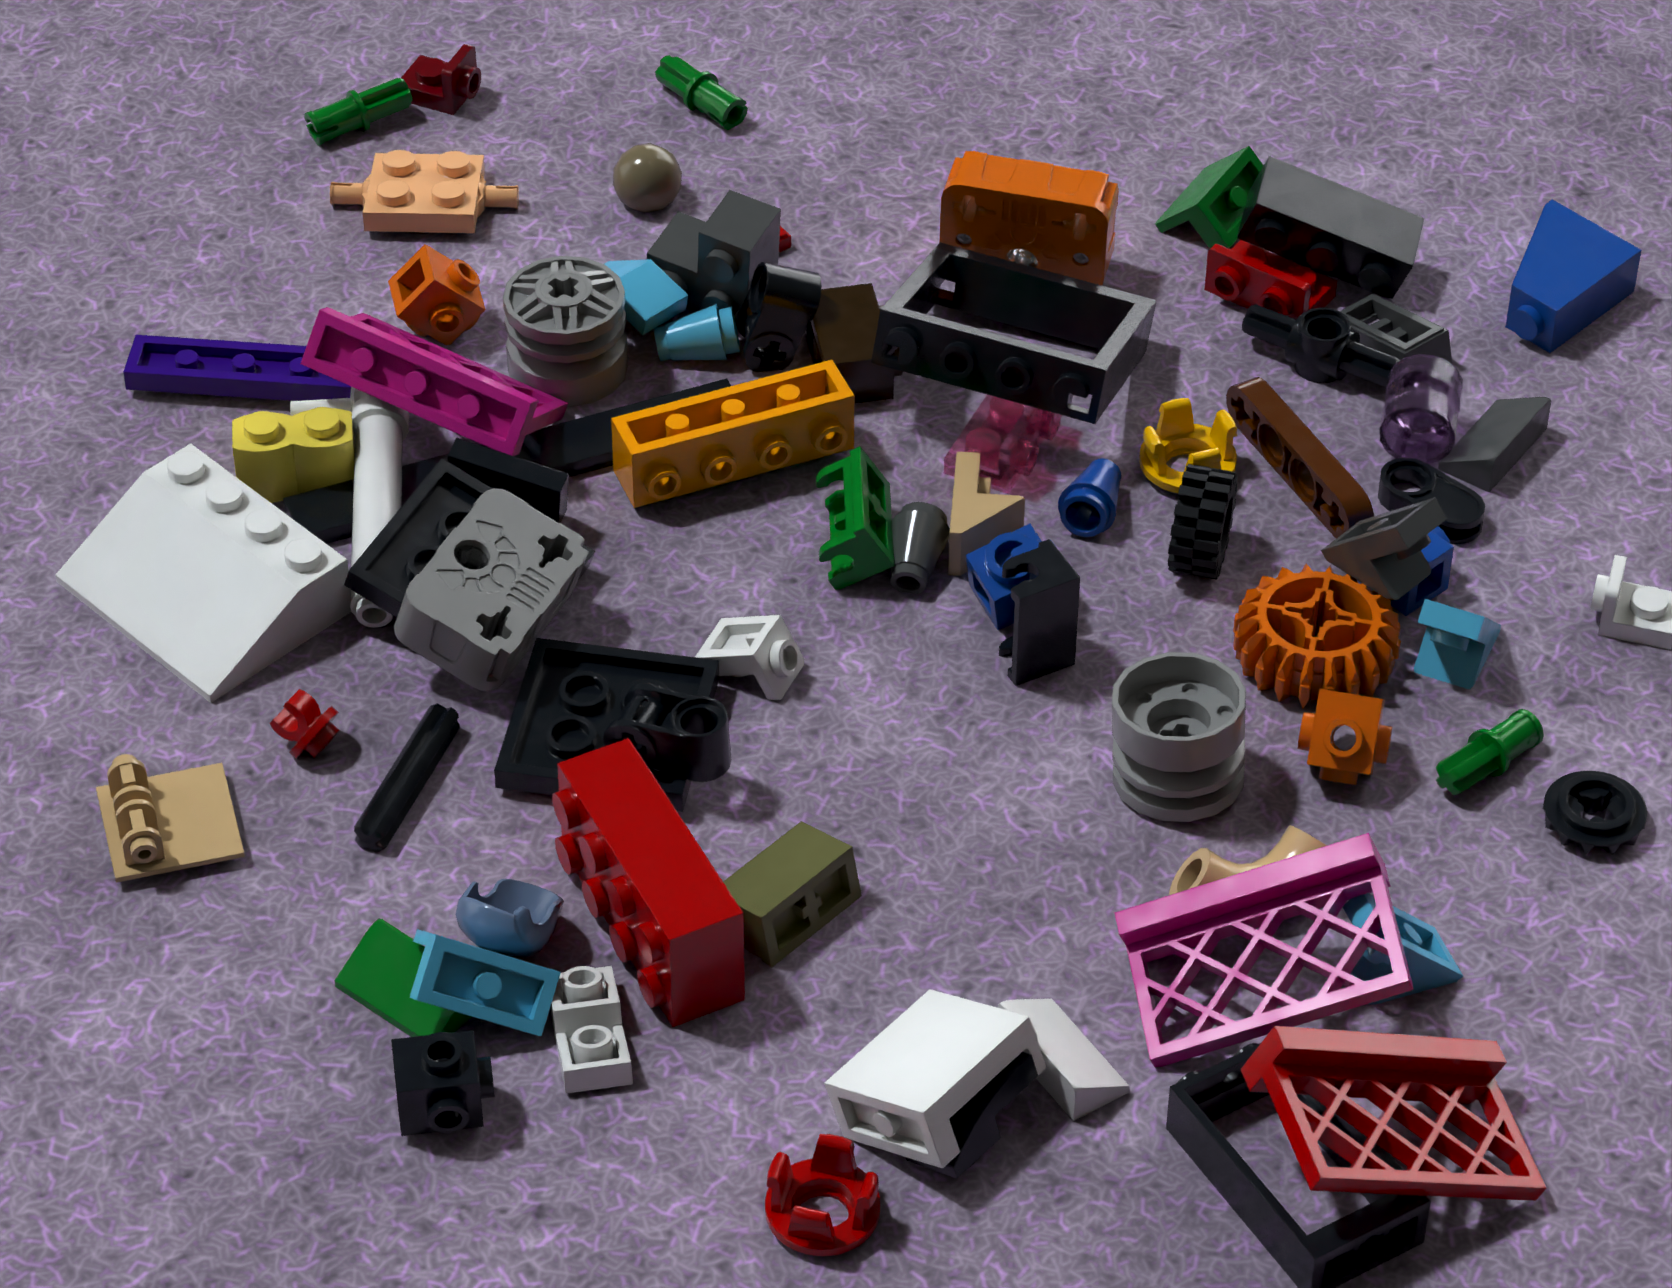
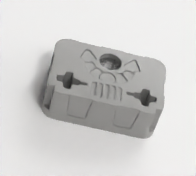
M495 488L481 494L470 512L457 528L455 527L424 569L409 583L394 625L395 635L402 644L481 691H492L503 685L533 646L536 638H539L572 595L589 552L582 547L585 539L578 533L528 505L529 503L514 494Z

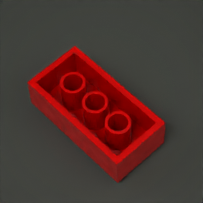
M627 738L557 763L559 791L552 794V803L557 819L561 824L562 836L555 838V848L559 861L568 875L576 872L581 879L583 896L593 917L604 916L609 924L610 939L618 958L623 963L631 960L637 969L638 984L648 1006L651 1008L660 1006L671 1026L675 1027L744 1001L743 911L631 740Z

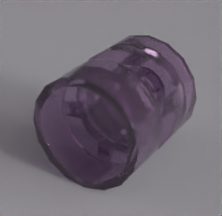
M1417 354L1403 358L1390 371L1379 435L1380 442L1385 451L1395 459L1404 457L1415 458L1431 464L1439 462L1449 455L1454 447L1463 393V379L1458 369L1449 361L1434 355Z

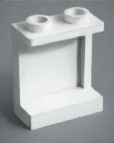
M929 989L832 1075L824 1085L844 1137L943 1169L960 1153L949 1119L1021 1052L1032 1054L1038 1076L1046 1069V1065L1038 1044L1037 1032L1029 1016Z

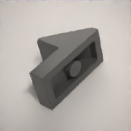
M1436 497L1361 520L1323 548L1321 552L1329 563L1386 599L1398 600L1430 575V565L1421 550L1431 543L1428 533L1448 518Z

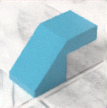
M651 259L608 261L604 263L619 276L625 290L624 310L626 312V320L642 335L686 310L688 294Z

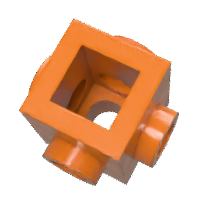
M426 244L388 280L397 317L403 320L419 336L426 337L429 335L444 345H451L464 331L471 329L478 321L480 315L486 310L479 288L480 279L475 270L463 260L455 259L453 261Z
M1319 689L1316 712L1303 713L1298 740V749L1309 751L1307 764L1321 767L1319 779L1357 785L1359 773L1372 775L1374 762L1387 763L1392 726L1381 725L1385 699ZM1345 725L1351 727L1356 734V742L1349 750L1340 749L1334 741L1337 729Z

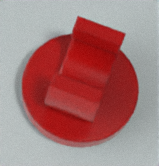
M301 689L284 704V709L270 722L272 729L279 736L289 741H297L289 752L296 759L305 750L315 758L340 731L332 723L339 712L331 706L321 714L316 700Z

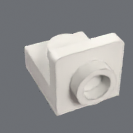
M1615 555L1610 576L1597 575L1590 610L1602 612L1598 635L1671 650L1672 591L1624 582L1623 576L1627 557Z
M781 615L721 618L695 656L696 658L719 660V676L743 677L754 675L768 700H781L804 666V658Z

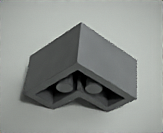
M729 190L706 222L678 211L647 252V259H651L688 294L686 309L697 312L717 304L718 309L732 307L736 321L738 312L750 289L751 280L758 264L765 262L778 265L781 209Z

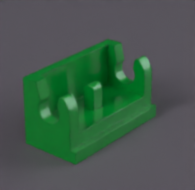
M861 446L850 450V456L824 467L816 476L817 488L827 487L830 483L838 480L844 483L843 490H837L825 499V507L829 511L830 540L825 542L819 549L820 562L831 560L832 570L828 572V581L835 590L843 589L895 566L890 483Z

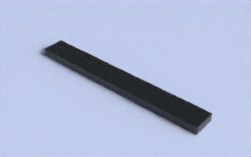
M726 378L541 428L525 436L520 453L515 457L567 473L569 477L613 466L611 418L730 387L731 384ZM448 454L402 466L401 507L441 458L448 461ZM354 479L283 498L285 514L326 544L352 537Z

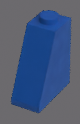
M1550 200L1543 208L1512 283L1505 327L1515 332L1520 338L1530 341L1548 353L1553 352L1634 292L1642 250L1555 200Z

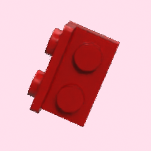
M1240 240L1232 249L1214 244L1208 250L1204 290L1247 309L1251 305L1257 304L1297 320L1302 313L1308 310L1325 308L1336 297L1337 280L1243 240Z

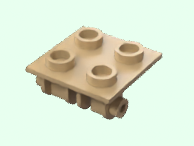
M122 754L112 761V765L108 769L109 785L96 787L116 883L245 857L222 763L147 777L145 765L141 761L137 760L133 755Z

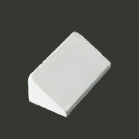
M1053 999L1006 1000L998 1004L1000 1009L1030 1017L1031 1023L1037 1032L1038 1044L1046 1065V1069L1036 1079L1073 1121L1129 1093L1130 1086Z

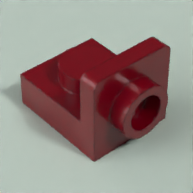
M463 44L449 62L419 55L401 77L410 89L413 99L411 104L455 115L468 98H474L481 84V70L477 68L475 46Z

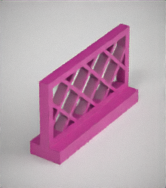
M329 307L319 310L300 363L477 443L512 456L520 453L527 434L561 420L568 406V402L368 314L360 313L350 317Z
M1369 833L1114 912L1119 936L1127 948L1149 1059L1154 1067H1163L1267 1035L1274 1026L1294 1027L1414 990L1388 889L1391 886L1386 866ZM1373 892L1376 906L1362 928L1336 917L1347 900ZM1302 915L1314 921L1297 948L1273 938L1276 930L1285 919ZM1381 927L1384 939L1376 936L1377 932ZM1329 928L1353 939L1336 967L1311 956ZM1239 935L1250 940L1233 968L1209 957L1221 939ZM1367 947L1389 956L1393 971L1391 974L1368 981H1363L1350 974ZM1265 948L1289 959L1271 987L1247 976ZM1175 954L1187 961L1170 987L1167 988L1151 980L1147 962ZM1303 967L1328 978L1316 997L1298 1001L1286 995V992ZM1201 968L1225 979L1207 1007L1184 996V993ZM1239 986L1263 997V1000L1251 1017L1234 1021L1222 1015L1223 1010ZM1154 995L1162 998L1157 1006L1155 1004ZM1176 1006L1200 1017L1188 1036L1164 1043L1161 1028Z

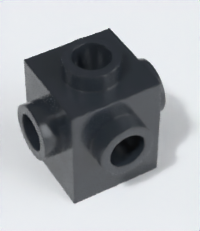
M474 1030L452 1033L438 1032L425 1036L391 1039L401 1136L434 1132L451 1133L460 1129L484 1127L481 1099L495 1097L490 1056L477 1058Z

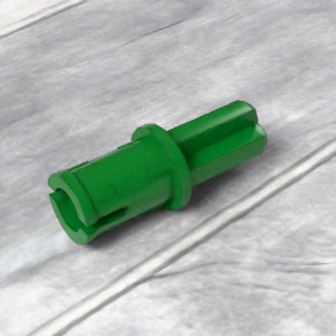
M666 55L660 60V66L655 71L657 80L681 96L688 109L692 111L695 109L700 110L726 130H730L743 122L748 111V107L745 106L747 104L746 101L719 85L718 79L714 74L709 71L700 72L679 57Z
M395 78L360 93L350 90L346 93V98L314 111L306 112L304 119L307 123L311 122L306 126L310 136L319 146L326 141L358 128L363 132L370 129V123L409 108L413 99L404 79Z
M1519 709L1512 713L1508 719L1490 730L1484 728L1476 730L1469 736L1468 743L1437 764L1436 770L1439 777L1436 778L1438 786L1441 789L1447 788L1452 795H1458L1489 775L1496 777L1504 774L1509 769L1510 761L1543 741L1544 733L1540 721L1530 711Z

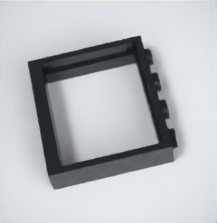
M940 242L880 309L871 363L1096 424L1147 350L1157 300ZM944 280L956 283L954 292L940 289ZM936 304L1101 350L1093 360L927 315V313ZM900 347L899 357L893 356L894 351ZM1089 394L1092 395L1089 409L1072 405L1073 395L1087 398Z

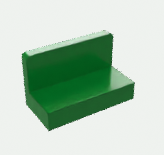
M1248 146L1205 167L1155 222L1156 227L1163 233L1189 220L1209 249L1214 244L1230 248L1237 240L1248 193L1263 167L1262 162L1251 147Z

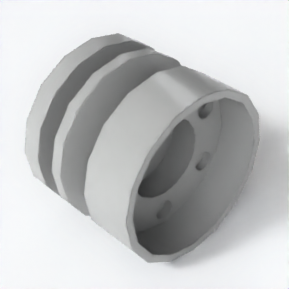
M573 256L540 259L519 269L506 283L503 295V309L506 314L504 324L508 334L506 353L509 376L568 402L567 407L595 403L612 394L625 380L628 367L627 336L624 332L626 323V312L624 310L625 290L619 276L605 264L585 257Z
M1167 652L1143 658L1122 672L1113 685L1112 760L1113 785L1123 802L1139 814L1161 821L1191 822L1214 816L1235 802L1244 788L1246 688L1235 671L1217 659L1197 653Z

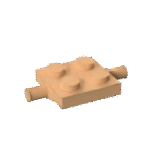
M394 150L388 153H375L371 174L363 183L331 182L330 203L331 205H363L364 231L475 233L477 218L485 210V207L518 209L519 186L486 185L484 179V155H467L460 151H449L443 154H413L406 150Z

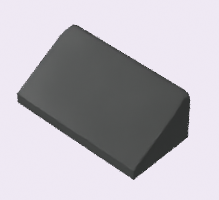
M1529 397L1496 400L1439 462L1438 469L1490 492L1547 429L1551 399L1548 397Z

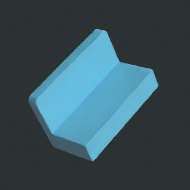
M419 929L416 930L413 942L425 945L409 998L533 1035L542 1036L560 977V971Z

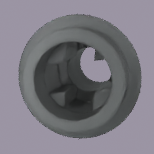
M912 502L903 506L900 513L892 520L895 566L891 567L892 575L890 582L899 592L920 594L926 589L927 582L949 540L950 528L947 524V516L937 506L925 502Z

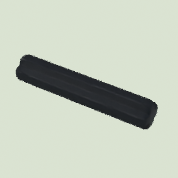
M434 704L427 709L354 826V832L357 835L355 842L361 848L369 847L375 852H380L388 846L460 729V724L457 721L459 714L452 707L445 708L440 704Z

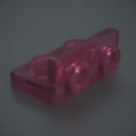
M986 395L944 457V474L955 476L957 452L981 453L980 477L991 478V489L1009 494L1021 475L1029 476L1037 461L1040 445L1044 439L1053 440L1059 429L1062 415Z

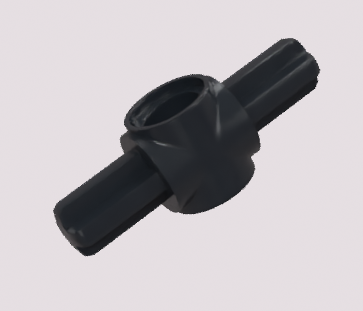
M1253 304L1248 308L1242 322V331L1244 333L1284 348L1285 359L1294 363L1296 372L1302 378L1314 383L1340 381L1349 373L1388 389H1393L1397 386L1403 373L1404 363L1402 360L1360 344L1359 332L1351 330V323L1348 317L1335 309L1314 308L1302 313L1296 320L1260 305Z

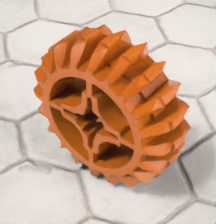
M1307 564L1304 565L1300 573H1293L1287 568L1282 567L1276 579L1262 576L1256 588L1247 589L1242 605H1239L1238 613L1235 614L1233 647L1236 651L1235 658L1240 660L1243 676L1254 677L1258 691L1275 687L1278 702L1283 701L1290 695L1296 696L1300 701L1302 709L1310 699L1318 700L1319 689L1355 695L1360 693L1373 697L1376 687L1379 684L1387 683L1389 675L1393 671L1395 659L1399 658L1401 640L1399 639V614L1393 612L1391 600L1378 595L1377 592L1363 583L1359 584L1355 578L1348 574L1344 576L1334 574L1331 565L1325 572L1313 571Z

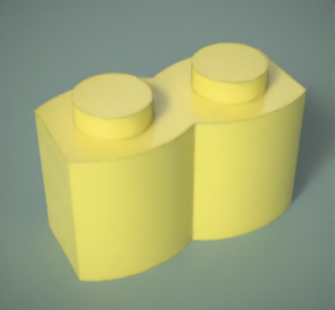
M317 407L293 416L283 413L258 411L232 420V448L236 477L270 503L280 502L285 497L354 479L355 440L352 412Z

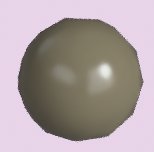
M651 143L635 145L624 152L613 169V186L620 201L628 207L643 213L663 210L674 201L681 189L682 171L675 156L665 148Z

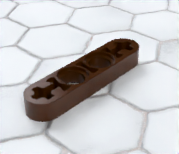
M1255 377L1228 388L1226 394L1227 408L1236 427L1335 538H1338L1359 521L1374 517L1372 504L1364 489L1264 379Z

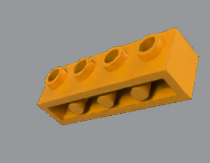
M828 360L611 418L613 471L632 506L636 508L854 449L855 395L833 360Z

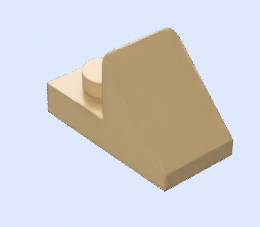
M957 452L949 532L948 575L961 576L968 572L966 554L989 544L991 540L1000 534L1013 532L1024 526V497L1019 495L990 494L991 478L980 477L981 453Z

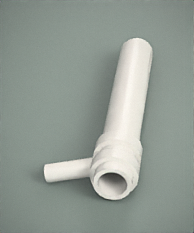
M351 387V398L290 402L291 416L317 407L336 408L352 412L355 460L351 567L401 508L403 441L409 432L408 411ZM350 589L351 612L361 624L375 628L385 626L391 622L392 614Z

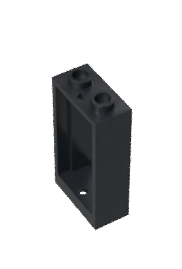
M1248 1044L1237 1051L1233 1057L1203 1071H1192L1183 1076L1176 1084L1170 1086L1166 1129L1298 1288H1336L1424 1243L1431 1201L1427 1196L1361 1193L1370 1204L1306 1235L1212 1122L1270 1095L1266 1092H1250L1241 1072L1243 1065L1260 1044ZM1297 1094L1299 1100L1322 1116L1327 1107L1310 1095ZM1333 1115L1330 1120L1333 1125L1359 1144H1364L1367 1139L1364 1134L1338 1115ZM1318 1140V1144L1338 1167L1350 1168L1351 1164ZM1377 1144L1374 1145L1371 1150L1374 1155L1395 1170H1403L1387 1151Z

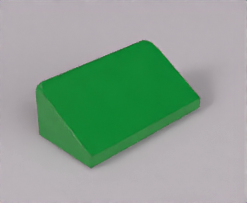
M377 919L369 927L334 980L335 987L410 1037L431 1035L438 1032H456L472 1016L409 998L425 946L413 942L414 939L383 919Z

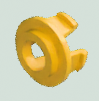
M1189 398L1173 399L1160 405V417L1156 430L1152 426H1147L1143 431L1144 441L1139 455L1140 468L1148 480L1164 490L1178 493L1180 485H1182L1184 472L1176 471L1166 464L1172 457L1177 455L1189 454L1186 466L1192 464L1232 472L1236 470L1237 453L1233 445V437L1237 436V427L1231 415L1224 409L1216 413L1212 428L1194 424Z

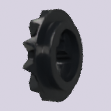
M1578 771L1560 777L1548 788L1542 808L1545 811V828L1558 831L1561 845L1573 842L1581 843L1586 855L1594 846L1602 847L1611 855L1615 853L1620 844L1634 846L1640 831L1645 829L1647 819L1646 803L1639 791L1624 779L1600 771ZM1607 808L1605 820L1598 816L1590 820L1582 818L1583 811L1592 815L1597 811L1602 812Z

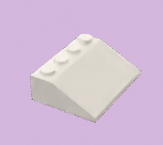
M191 443L144 471L55 575L58 584L210 703L351 612L350 589L344 586L349 571L347 559Z

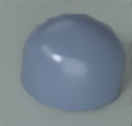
M501 879L497 881L494 888L485 896L479 895V884L472 882L458 900L455 915L458 926L466 937L479 948L509 957H528L540 952L549 943L555 931L564 900L552 891L514 879Z

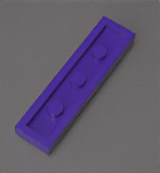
M135 335L123 371L126 390L287 401L351 398V386L300 364L306 346Z

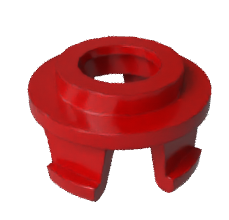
M820 1134L812 1159L803 1160L791 1165L789 1156L783 1152H778L773 1158L767 1174L766 1185L769 1188L765 1197V1216L772 1233L787 1247L813 1256L838 1255L860 1246L876 1229L880 1218L881 1204L878 1192L879 1178L876 1173H865L857 1167L853 1152L855 1146L852 1140L833 1134ZM818 1196L832 1197L839 1200L846 1207L848 1219L833 1227L828 1212L801 1207V1205L810 1198Z

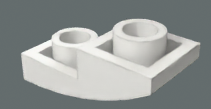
M578 966L560 973L550 1011L565 1093L632 1085L631 1059L622 1026L621 1005L612 966L599 968Z

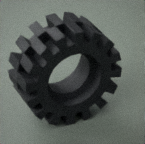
M1192 464L1186 466V471H1184L1182 477V485H1180L1178 492V502L1174 510V523L1170 533L1172 537L1168 550L1169 571L1218 579L1222 563L1225 559V550L1229 543V532L1232 528V515L1235 509V496L1238 484L1237 472Z

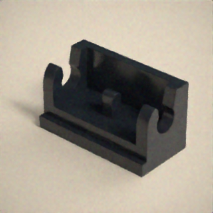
M1050 539L1039 542V547L1008 559L1002 566L1003 578H1012L1022 572L1030 573L1029 580H1024L1011 588V598L1015 602L1013 636L1005 639L999 646V656L1012 655V666L1008 668L1007 676L1015 686L1075 665L1080 576Z

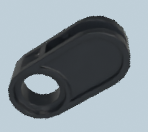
M1397 458L1383 466L1380 474L1378 499L1387 510L1393 511L1436 497L1448 518L1439 527L1445 532L1451 544L1469 543L1482 532L1485 503L1482 497L1474 490L1426 462L1415 458ZM1399 482H1410L1418 485L1421 490L1405 492L1396 489L1392 485Z

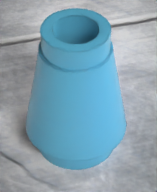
M717 304L654 329L660 361L671 359L672 361L728 360L727 354L740 352L739 336L732 307L718 309Z

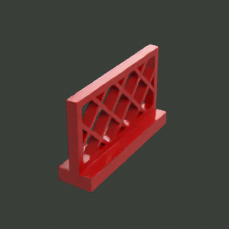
M1274 1026L1241 1068L1250 1092H1266L1270 1094L1311 1191L1536 1201L1546 1190V1185L1495 1079V1076L1507 1063L1497 1041ZM1297 1094L1310 1095L1327 1107L1322 1116L1299 1100ZM1349 1097L1366 1098L1383 1111L1379 1118H1376ZM1478 1100L1489 1124L1461 1104H1470ZM1406 1101L1423 1102L1438 1113L1436 1119L1432 1121ZM1334 1114L1367 1137L1363 1145L1330 1122ZM1391 1117L1423 1140L1419 1148L1387 1126ZM1446 1120L1478 1142L1474 1151L1443 1129ZM1318 1140L1351 1164L1350 1168L1328 1167L1318 1145ZM1374 1145H1379L1408 1167L1407 1170H1395L1371 1152ZM1431 1147L1461 1167L1463 1172L1452 1173L1427 1155ZM1486 1151H1490L1508 1164L1513 1175H1506L1484 1159L1483 1156Z

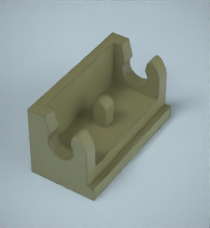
M802 821L723 881L743 911L744 948L762 958V961L771 968L862 896L853 847Z

